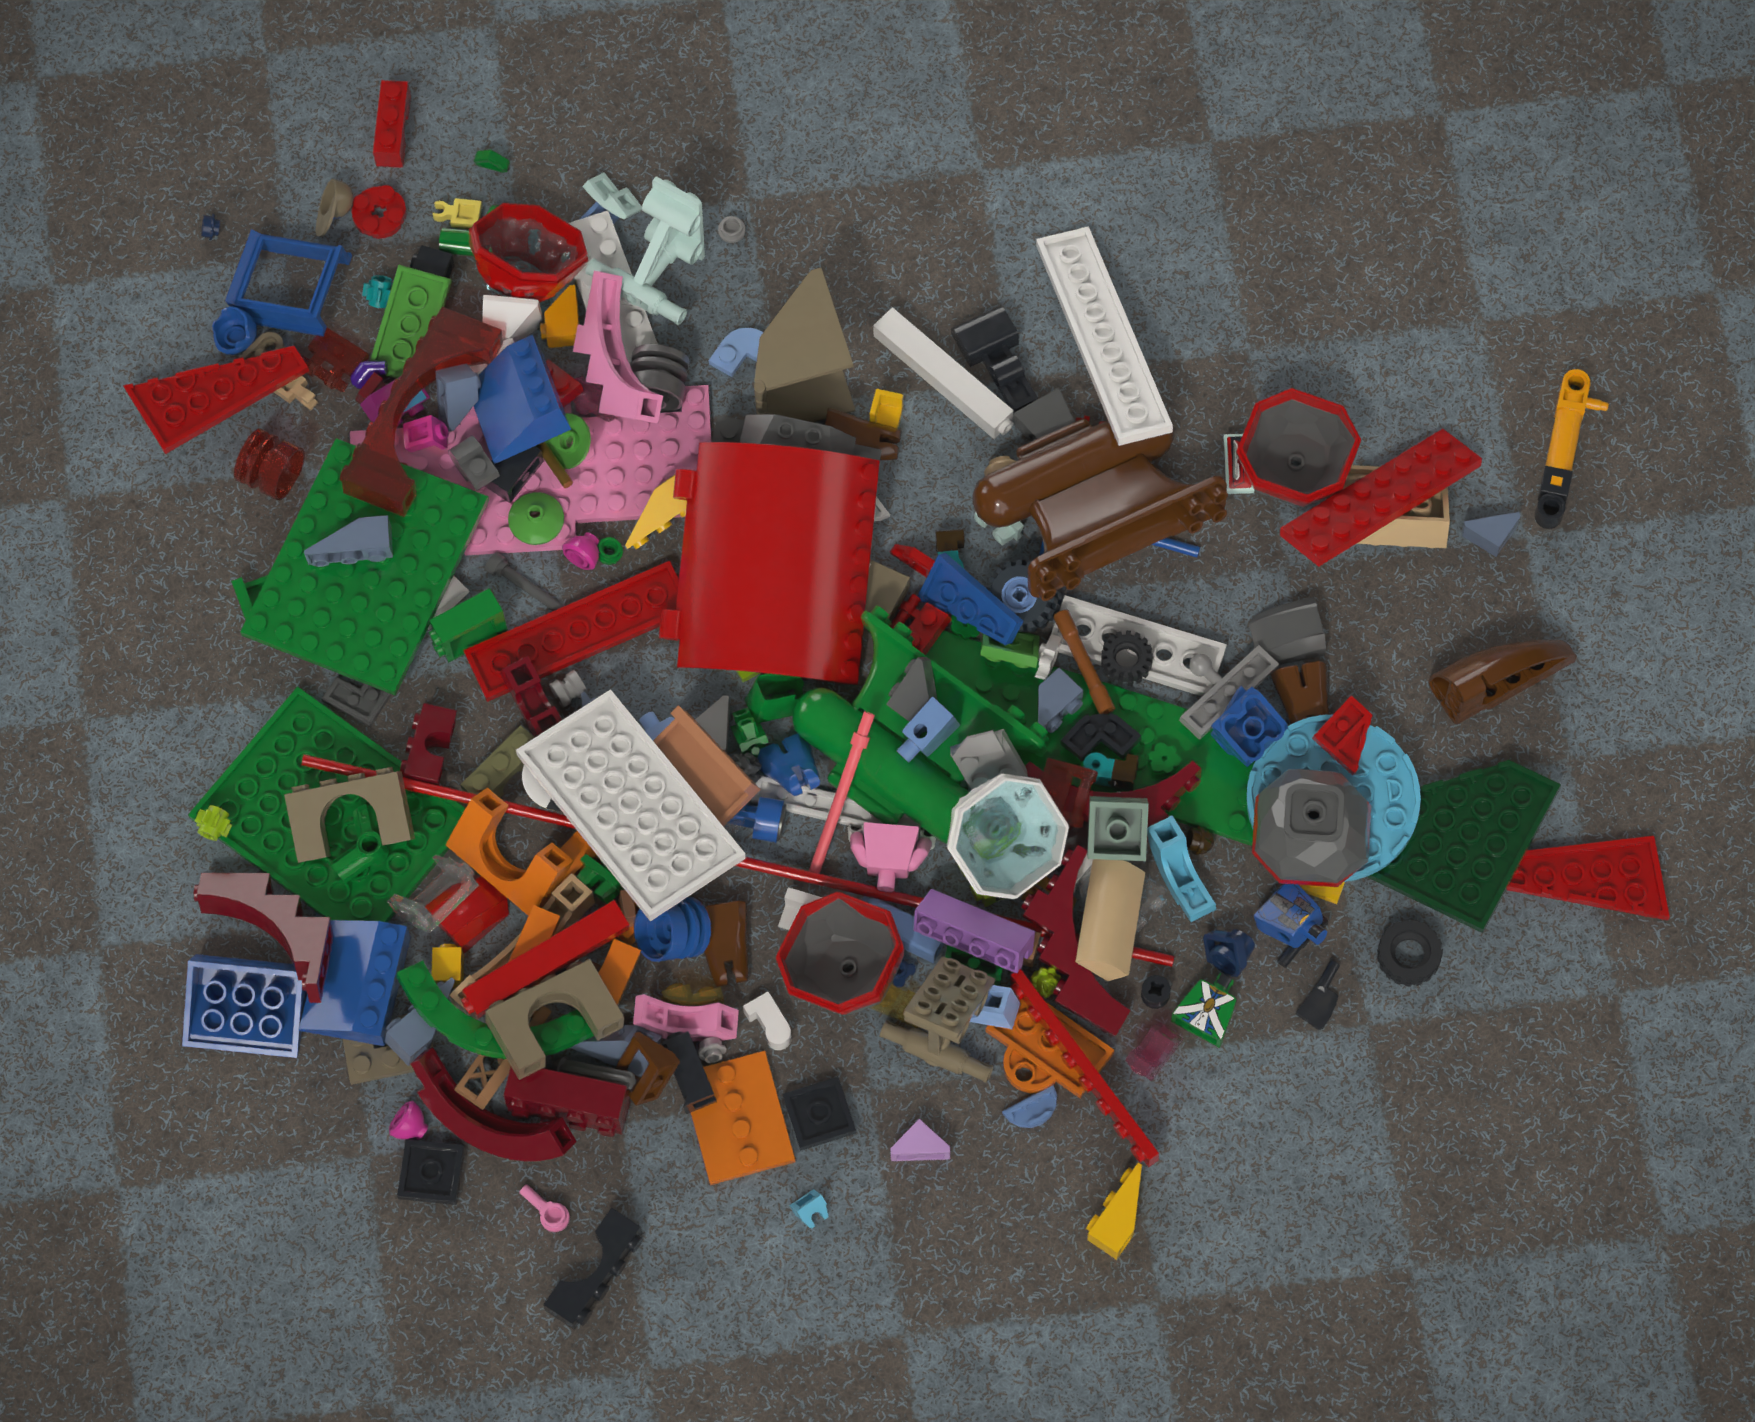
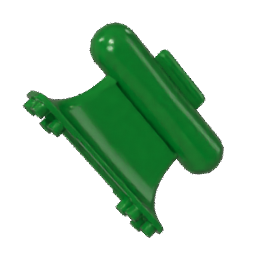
M876 605L871 613L865 610L861 615L864 627L872 636L874 652L869 675L859 695L851 704L839 694L827 688L809 690L798 699L793 709V727L801 738L836 763L835 767L828 774L827 780L837 789L852 747L850 742L853 733L857 732L864 711L874 714L875 717L868 734L870 740L867 748L862 751L847 797L883 824L896 825L905 814L939 841L947 844L952 809L960 798L970 793L960 785L965 778L951 756L950 747L962 743L967 736L1004 729L1015 750H1025L1043 757L1047 752L1046 743L1050 739L1046 735L1048 731L1035 721L1028 729L1024 726L1027 723L1024 719L1025 714L1019 708L1011 705L1007 712H1005L996 704L993 705L931 660L937 701L955 717L960 726L928 757L920 751L908 763L897 750L908 739L902 731L909 721L886 704L891 698L889 692L897 682L901 683L906 676L904 671L910 661L914 658L927 656L913 646L914 638L910 635L912 631L901 622H898L892 629L890 627L892 622L888 619L890 615L883 608ZM927 732L922 733L919 738H924ZM978 802L965 812L960 833L967 843L978 836L984 825L985 811L981 802Z

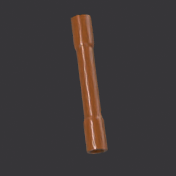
M1069 610L1059 611L1053 618L1089 688L1090 696L1099 714H1109L1115 710V706L1081 641Z

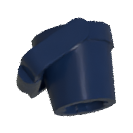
M1233 929L1231 932L1215 930L1205 934L1203 937L1207 962L1213 964L1215 968L1227 976L1238 977L1246 967L1247 961L1255 948V943L1251 937L1238 929Z

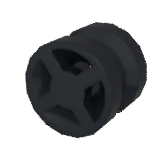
M1160 975L1149 976L1145 979L1141 990L1143 1003L1151 1009L1164 1007L1170 998L1171 987L1169 982Z

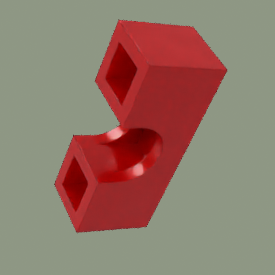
M381 80L373 155L378 167L403 168L406 147L405 120H409L411 103L408 81Z

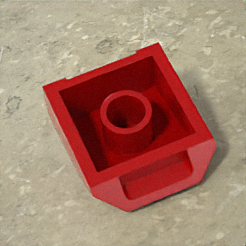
M470 875L462 879L424 907L426 915L438 924L454 941L457 947L462 948L463 953H466L509 915L506 896L500 893L481 875Z

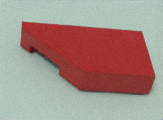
M895 544L890 550L891 555L926 578L935 562L915 547Z

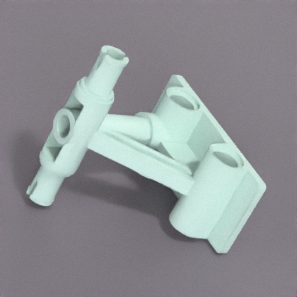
M655 177L652 181L653 188L646 196L642 205V211L654 217L644 234L645 240L649 241L650 244L635 277L620 268L612 269L595 258L591 259L585 272L592 277L594 271L623 276L620 297L652 315L660 314L673 321L676 325H680L687 314V310L667 300L665 293L652 286L668 264L673 263L677 257L690 265H693L698 259L703 260L705 257L702 202L693 193H686L678 189L671 181Z

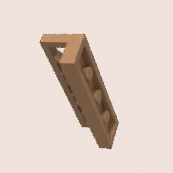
M542 1006L538 1011L536 1010L531 1016L533 1019L529 1023V1027L544 1024L552 1011L545 1006ZM479 1054L454 1090L483 1110L509 1074L511 1065L507 1059L497 1058L498 1069L485 1071L483 1058L488 1056ZM479 1067V1072L474 1073L476 1068ZM492 1076L487 1083L486 1077ZM481 1078L483 1090L479 1096L464 1087L469 1079Z

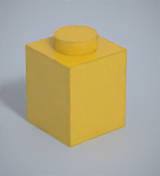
M442 944L440 947H432L431 975L436 984L440 981L445 983L452 977L455 980L453 989H456L463 982L464 953L461 947H457L455 944Z

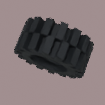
M1126 630V635H1122L1121 631L1116 632V637L1111 635L1108 638V643L1105 642L1101 655V667L1104 668L1103 673L1105 676L1109 675V680L1112 682L1115 679L1118 680V685L1123 686V682H1127L1128 686H1133V681H1136L1137 684L1142 682V677L1146 679L1152 667L1153 653L1151 644L1148 645V640L1145 637L1141 639L1138 632L1135 633V636L1131 635L1130 630ZM1129 649L1136 653L1138 661L1131 667H1123L1116 661V655L1121 650Z

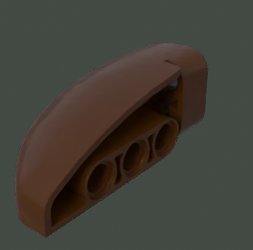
M1563 640L1523 641L1490 647L1464 657L1433 674L1429 678V686L1451 721L1457 725L1484 709H1491L1574 663L1577 655L1570 645ZM1539 665L1541 669L1533 670L1530 667ZM1512 676L1517 680V683L1510 684L1505 678ZM1486 690L1491 691L1494 696L1485 697L1487 695Z

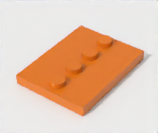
M761 1051L703 1067L717 1102L691 1112L710 1185L796 1162L766 1052Z

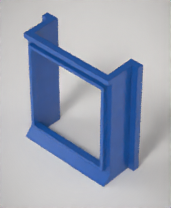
M251 229L225 301L230 307H237L248 312L253 317L256 325L324 337L327 326L320 317L323 304L338 263L349 265L353 255L346 252L341 245L337 247L264 235ZM261 250L326 261L308 310L243 299Z

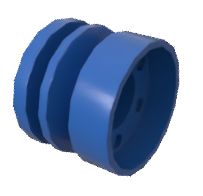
M694 897L685 898L652 921L646 917L641 909L636 913L634 937L638 949L650 961L660 962L676 958L697 957L704 953L709 945L711 936L710 919L703 904Z

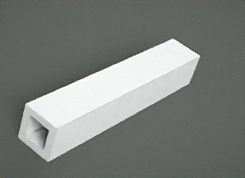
M893 307L873 325L874 337L993 439L1000 433L1005 435L1014 424L1013 409Z

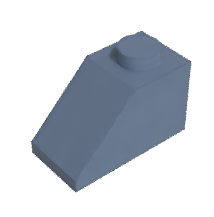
M467 364L436 371L438 418L446 424L448 431L455 430L478 401V389L481 388L480 378Z

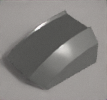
M1313 597L1293 601L1254 615L1249 623L1254 647L1256 648L1260 645L1279 665L1325 656V634L1317 603Z

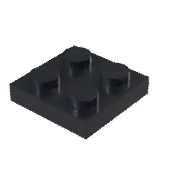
M839 1077L782 1094L800 1151L856 1134L855 1125Z
M405 1139L397 1198L401 1200L457 1205L465 1151L464 1145Z

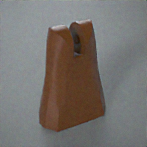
M832 408L827 409L825 425L855 437V444L881 449L880 461L898 459L899 447L895 444L900 442L901 430L867 421Z
M1315 661L1302 664L1300 673L1298 666L1293 665L1279 668L1271 674L1272 681L1286 710L1290 724L1313 716L1329 715L1327 665L1324 662Z
M737 900L704 906L711 923L710 941L704 954L716 986L728 985L727 969H725L724 962L728 961L733 963L732 971L735 975L736 983L747 982V903Z

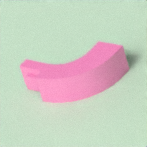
M643 994L635 998L633 1024L657 1033L664 1039L676 1032H689L693 1041H702L710 1037H717L724 1041L737 1037L739 1010L719 1002L704 1006H680Z

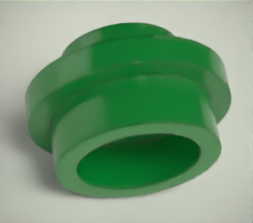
M606 537L599 541L597 545L599 550L598 560L607 565L619 562L623 555L621 543L612 537ZM611 549L614 554L607 555L604 553V550Z

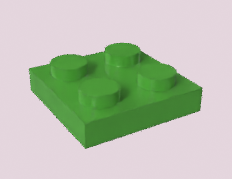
M1018 631L1014 641L1011 644L1004 645L982 633L980 655L993 662L1003 660L1012 662L1020 668H1036L1039 658V636Z

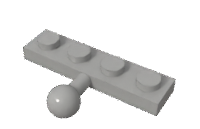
M1258 645L1222 678L1212 668L1211 659L1207 655L1197 654L1193 656L1189 663L1191 672L1196 676H1204L1214 686L1180 717L1179 721L1200 740L1212 729L1211 725L1223 714L1236 690L1241 685L1246 691L1251 686L1256 689L1278 668L1279 663Z

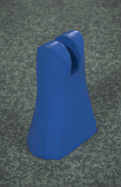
M794 734L782 741L785 754L779 745L774 743L760 749L758 756L761 764L760 771L778 782L790 794L794 796L803 794L801 787L807 785L810 790L819 786L820 776L814 761L811 744L801 738L799 734Z

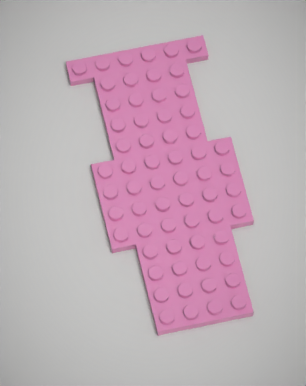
M685 386L682 412L660 413L658 423L619 416L583 417L582 419L587 423L590 430L591 443L585 459L578 466L565 469L573 484L568 488H563L544 460L511 503L485 486L476 491L470 481L466 482L453 464L448 453L449 449L473 435L482 446L488 458L492 460L474 406L461 421V425H458L455 430L449 431L447 449L441 450L434 445L410 453L405 450L403 428L391 431L383 429L380 432L377 430L350 431V444L397 462L407 463L410 467L488 496L489 502L464 552L465 556L494 554L495 552L516 553L562 550V545L570 538L576 536V523L638 520L655 487L673 476L676 469L697 471L699 443L711 442L709 386ZM571 402L564 407L565 414H572ZM534 492L545 493L554 497L560 503L564 512V524L561 532L550 542L541 545H530L521 542L513 535L508 523L509 511L514 502L523 495ZM533 512L530 516L536 518L540 515V512Z

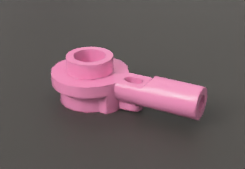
M528 1184L520 1190V1194L540 1211L541 1224L546 1230L559 1232L566 1228L570 1215L564 1205L552 1203L551 1201L546 1202Z

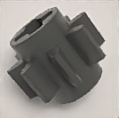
M740 752L738 755L734 754L731 757L754 783L761 778L760 774L757 773L761 769V764L753 754L748 752L743 754Z

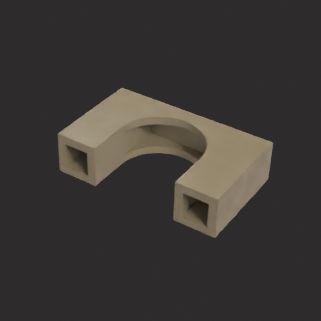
M393 767L376 770L377 776L365 778V773L347 776L348 782L337 784V779H330L319 782V788L309 789L308 784L292 787V793L285 794L284 796L298 863L331 856L325 827V817L330 805L337 798L346 794L358 795L371 804L377 816L382 845L415 839L402 771L393 772Z
M590 959L583 963L581 961L575 962L565 972L557 976L556 974H551L545 977L539 985L531 989L530 987H525L519 990L514 997L506 1001H496L486 1010V1023L519 1080L545 1067L546 1056L529 1027L531 1016L540 1007L555 1002L573 1006L582 1014L597 1041L623 1028L624 1016Z

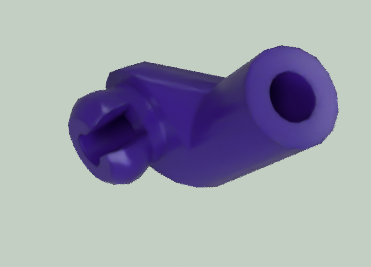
M387 361L361 362L351 374L352 385L361 389L374 372L378 375H387Z

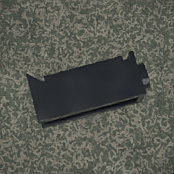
M676 1032L666 1038L667 1040L661 1043L663 1047L673 1052L680 1061L674 1071V1076L685 1100L683 1108L686 1114L717 1102L689 1032Z

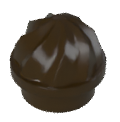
M1201 826L1190 828L1186 836L1187 850L1192 851L1194 855L1205 854L1210 851L1214 845L1212 833Z

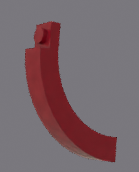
M433 1047L424 1050L410 1063L416 1076L423 1084V1087L417 1093L427 1108L451 1132L484 1152L510 1160L543 1161L565 1155L577 1142L562 1117L543 1123H521L499 1117L486 1109L482 1110L454 1090L457 1084L447 1072Z

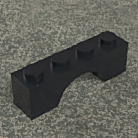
M612 1207L595 1230L596 1238L602 1246V1259L598 1268L592 1275L580 1281L569 1282L560 1280L543 1304L546 1312L573 1330L579 1324L581 1326L585 1325L592 1314L590 1308L596 1300L600 1302L609 1290L607 1283L613 1275L618 1277L626 1266L624 1259L630 1251L635 1253L643 1241L641 1226Z

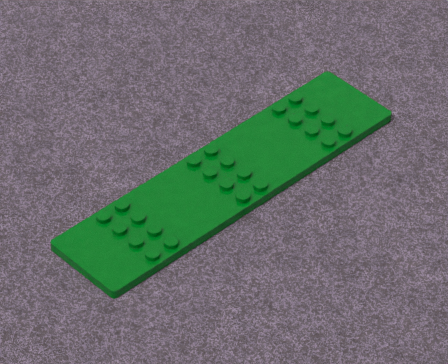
M947 631L941 633L927 652V657L993 705L996 704L1005 712H1007L1011 705L1019 708L1025 714L1024 719L1027 723L1024 726L1028 729L1034 721L1038 723L1039 685L1044 681L1035 677L1039 668V661L1036 668H1020L1012 662L1003 660L993 662L980 655L981 642L972 639L966 640L959 635ZM1053 666L1050 675L1059 667ZM1060 668L1083 690V704L1074 714L1068 713L1062 719V724L1056 731L1046 734L1050 739L1046 743L1047 752L1043 757L1025 750H1016L1024 765L1030 761L1047 775L1073 787L1087 791L1107 793L1129 791L1088 782L1084 777L1083 762L1061 745L1060 740L1080 719L1088 714L1092 716L1099 714L1090 696L1089 688L1083 676ZM1102 682L1115 706V710L1111 713L1120 717L1142 735V740L1128 753L1138 756V769L1133 791L1155 785L1175 775L1190 762L1194 761L1201 768L1200 784L1192 792L1186 791L1180 797L1181 801L1171 812L1167 810L1165 812L1169 817L1173 816L1177 822L1195 828L1201 826L1213 834L1252 846L1253 829L1248 816L1246 797L1249 775L1255 761L1246 767L1235 756L1227 754L1211 736L1213 728L1199 740L1179 721L1180 717L1188 709ZM1102 742L1091 752L1103 754L1108 759L1126 761V757L1121 759ZM1162 742L1167 746H1175L1177 748L1176 754L1181 757V764L1173 768L1170 774H1166L1164 771L1156 773L1151 769L1152 761L1149 760L1148 754L1154 751L1157 743Z

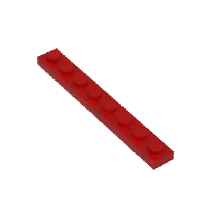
M1020 969L1018 973L1013 972L1010 975L1011 985L1009 988L1013 990L1019 1001L1023 999L1029 1007L1026 1011L1033 1022L1036 1024L1040 1022L1046 1031L1043 1033L1047 1041L1053 1047L1055 1045L1059 1047L1063 1053L1061 1058L1070 1070L1074 1068L1080 1075L1078 1081L1087 1093L1092 1091L1098 1099L1095 1101L1097 1107L1104 1116L1109 1114L1115 1122L1113 1127L1121 1139L1127 1138L1133 1147L1130 1150L1138 1162L1144 1161L1148 1167L1155 1164L1159 1159V1152L1023 971Z

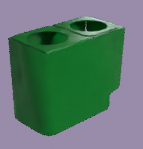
M776 674L757 676L745 698V703L756 724L792 716L798 699L804 695L802 691L804 682L801 677ZM794 689L795 695H790L788 691Z

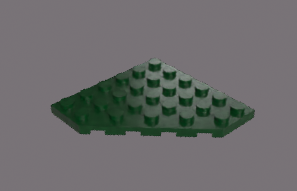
M1511 760L1499 762L1496 766L1483 770L1479 768L1459 774V777L1446 781L1439 780L1420 786L1419 816L1408 844L1391 863L1378 872L1367 876V878L1483 933L1554 802L1561 784Z

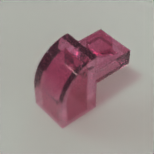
M1158 1022L1150 1028L1140 1046L1133 1049L1125 1061L1135 1073L1152 1081L1173 1056L1184 1038L1163 1023Z

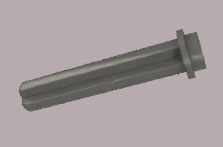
M568 1056L556 1058L552 1065V1071L626 1085L627 1089H632L637 1081L633 1072L570 1060Z

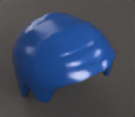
M229 306L221 310L220 317L212 324L214 342L217 349L228 355H235L245 351L257 337V325L253 317L248 312L237 307Z

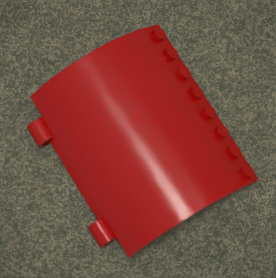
M734 442L699 443L697 471L676 469L673 498L687 501L676 610H661L659 629L660 639L679 641L678 668L767 673L858 685L864 626L861 615L865 611L880 460L838 452L781 445Z

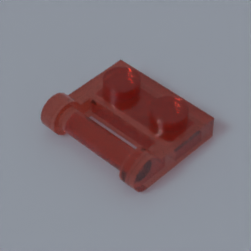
M1048 758L1041 782L1070 826L1082 828L1085 820L1083 813L1092 783L1096 782L1098 772ZM1073 777H1078L1081 779L1072 813L1064 811Z

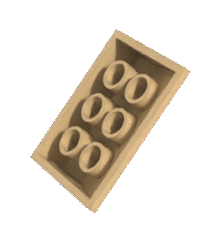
M1352 465L1343 489L1379 467ZM1448 487L1357 544L1447 548L1450 524Z

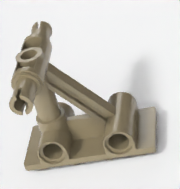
M941 957L903 1013L905 1016L904 1021L928 1030V1033L917 1028L908 1030L886 1020L881 1029L880 1037L902 1045L905 1052L923 1059L929 1065L944 1068L958 1075H962L964 1072L987 1083L994 1066L970 1057L971 1053L950 1042L961 1043L973 1015H980L995 979L983 971L974 970L962 965L955 959Z

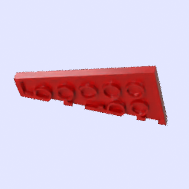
M290 346L264 352L260 356L249 359L238 358L234 359L231 363L223 365L217 363L178 372L175 376L159 380L157 377L148 379L146 383L137 385L131 383L123 385L163 452L167 454L309 372V368L296 347Z
M1654 836L1527 850L1506 889L1518 893L1667 921L1670 918Z

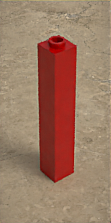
M613 900L462 989L464 998L461 999V1002L469 1015L474 1012L477 1019L486 1015V1010L494 1002L499 1000L506 1001L514 997L519 990L535 986L545 977L557 973L628 931L630 924L616 901Z

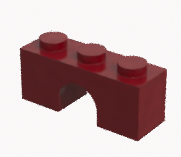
M528 656L501 670L500 675L534 737L562 721L555 706L552 707L546 698L540 684L541 679Z
M423 703L421 714L415 713L412 729L416 730L415 736H409L405 753H409L408 760H402L400 771H402L403 777L439 785L443 772L444 757L433 755L427 750L432 747L449 749L455 728L457 710Z

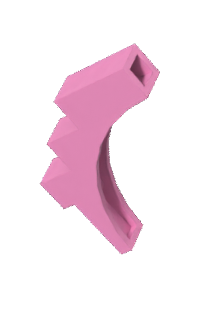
M594 271L584 325H578L573 352L590 355L586 382L603 385L598 413L658 423L663 396L651 392L638 380L627 360L621 338L620 294L623 276Z

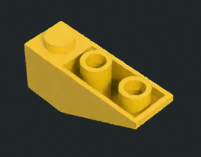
M675 474L655 487L625 544L627 549L631 546L638 549L649 541L647 535L654 530L661 533L672 525L670 519L678 514L681 517L686 515L687 501L673 498Z
M1139 1162L1134 1169L1129 1167L1120 1179L1122 1186L1118 1192L1112 1191L1103 1203V1206L1106 1207L1100 1217L1095 1214L1086 1227L1089 1231L1087 1240L1116 1260L1134 1235L1142 1164Z

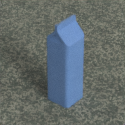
M863 897L862 901L891 911L904 945V950L933 964L935 963L945 943L913 931L914 916L879 899Z

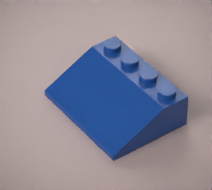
M533 335L508 345L479 374L481 388L478 389V401L474 405V409L494 464L571 430L545 357Z
M330 920L334 938L321 1003H309L307 994L299 1031L385 1046L386 1028L391 1022L400 985L397 979V972L404 968L411 939L407 926L381 921Z
M195 954L188 960L182 1046L297 1058L302 1031H299V1026L307 998V991L302 989V980H298L294 964Z

